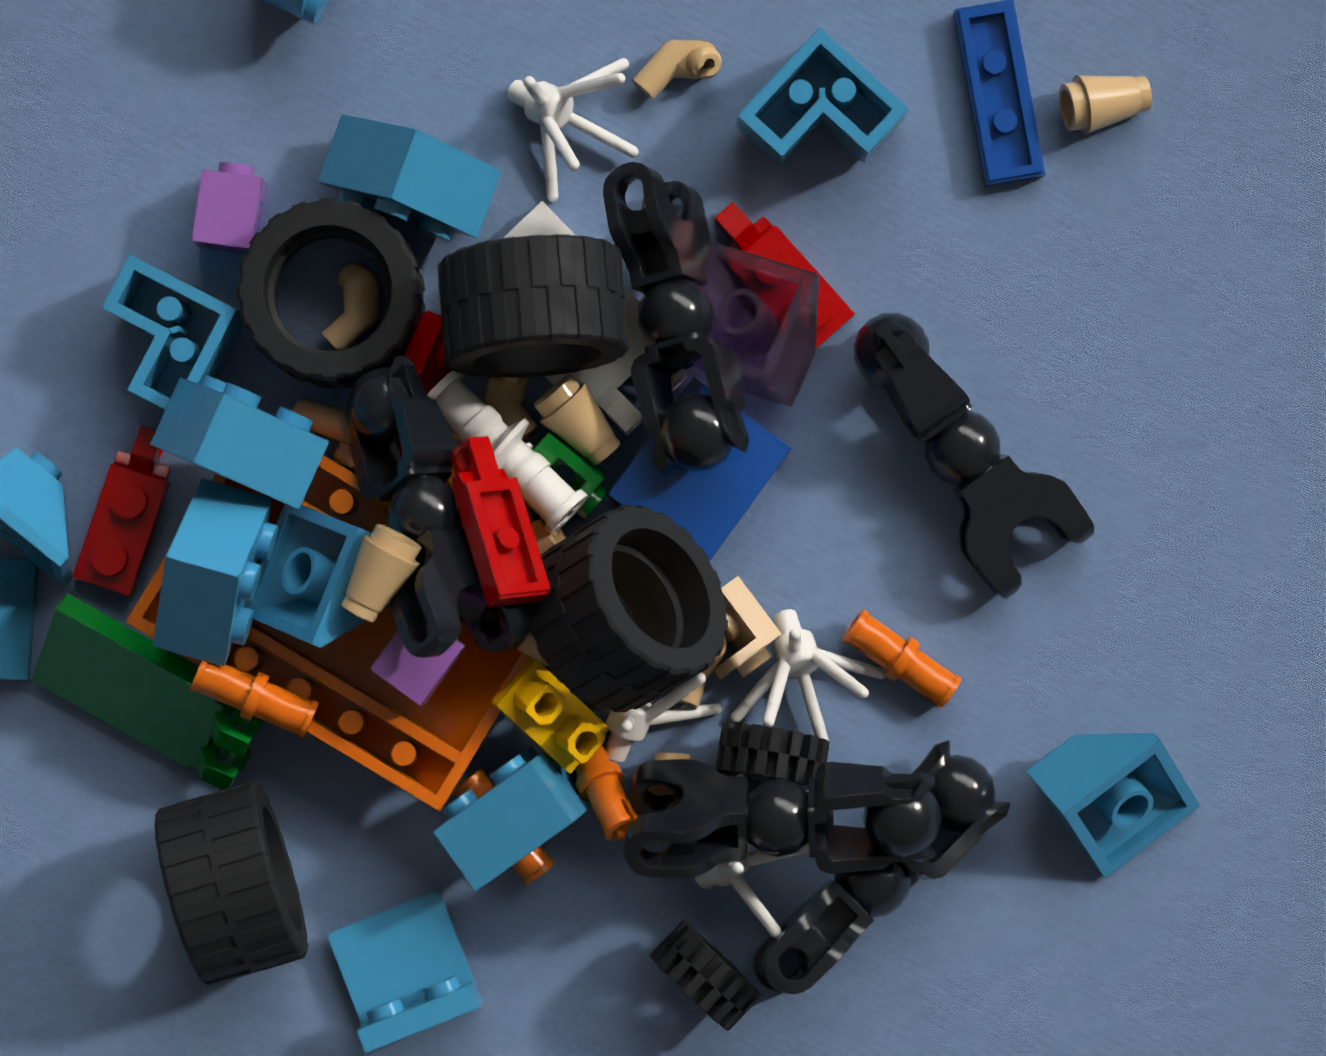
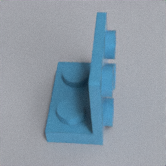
M439 891L430 892L334 930L328 935L332 951L361 1022L360 1027L356 1031L365 1053L476 1010L483 1003L453 922Z

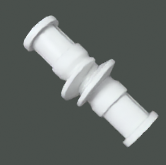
M450 372L428 393V396L436 399L451 431L457 436V441L461 444L468 437L489 436L498 468L504 469L509 478L517 477L524 502L546 522L544 529L550 535L555 533L578 511L588 498V495L582 489L575 492L550 468L551 463L540 453L532 450L533 445L530 442L524 443L521 440L529 425V421L526 418L508 427L503 422L501 415L491 405L486 406L462 383L464 379L462 373Z

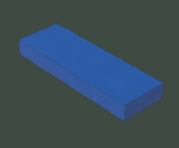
M1004 0L955 9L953 16L984 186L991 187L1044 177L1045 168L1014 0Z

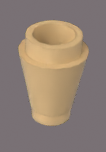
M1075 75L1072 82L1061 84L1059 88V108L1066 129L1068 131L1080 130L1084 135L1138 115L1140 112L1150 111L1152 107L1151 87L1144 75L1137 77Z
M571 374L552 386L534 404V407L542 415L539 422L581 456L587 458L593 466L606 459L621 443L614 435V431L586 383L578 384Z
M377 524L371 536H363L346 590V596L341 605L356 616L370 622H375L379 612L383 611L419 566L415 559L421 546L405 535L384 525Z

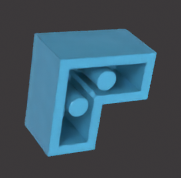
M819 27L737 115L736 127L779 167L819 124L826 128L860 161L865 163L904 121L909 108Z
M342 114L317 182L339 191L336 201L347 202L349 200L362 204L369 211L372 210L374 205V211L402 222H408L409 216L420 220L416 230L431 237L451 242L453 233L478 238L502 170L417 129Z
M130 254L101 307L154 335L127 390L166 410L180 377L197 384H201L205 374L217 378L243 327L239 314L241 311Z
M205 374L201 384L179 378L150 445L282 503L300 509L329 441L309 432L314 421L283 407H279L276 416L270 415L257 409L262 397Z
M201 478L165 558L153 647L225 666L234 643L244 646L254 615L253 609L245 607V601H252L262 568L261 565L257 564L258 559L269 561L278 533V525L269 523L273 498Z
M532 746L490 775L497 786L483 796L477 798L472 789H470L441 810L448 821L435 829L433 833L475 892L569 826L592 807L588 799H584L579 795L575 786L577 779L573 772L569 774L564 771L545 752L538 755Z

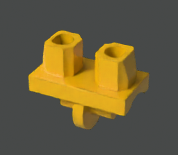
M528 657L523 663L514 680L490 701L557 765L569 774L573 772L579 763H586L604 743V734L609 730V727L580 699L572 694L563 683H560L546 667L531 657Z

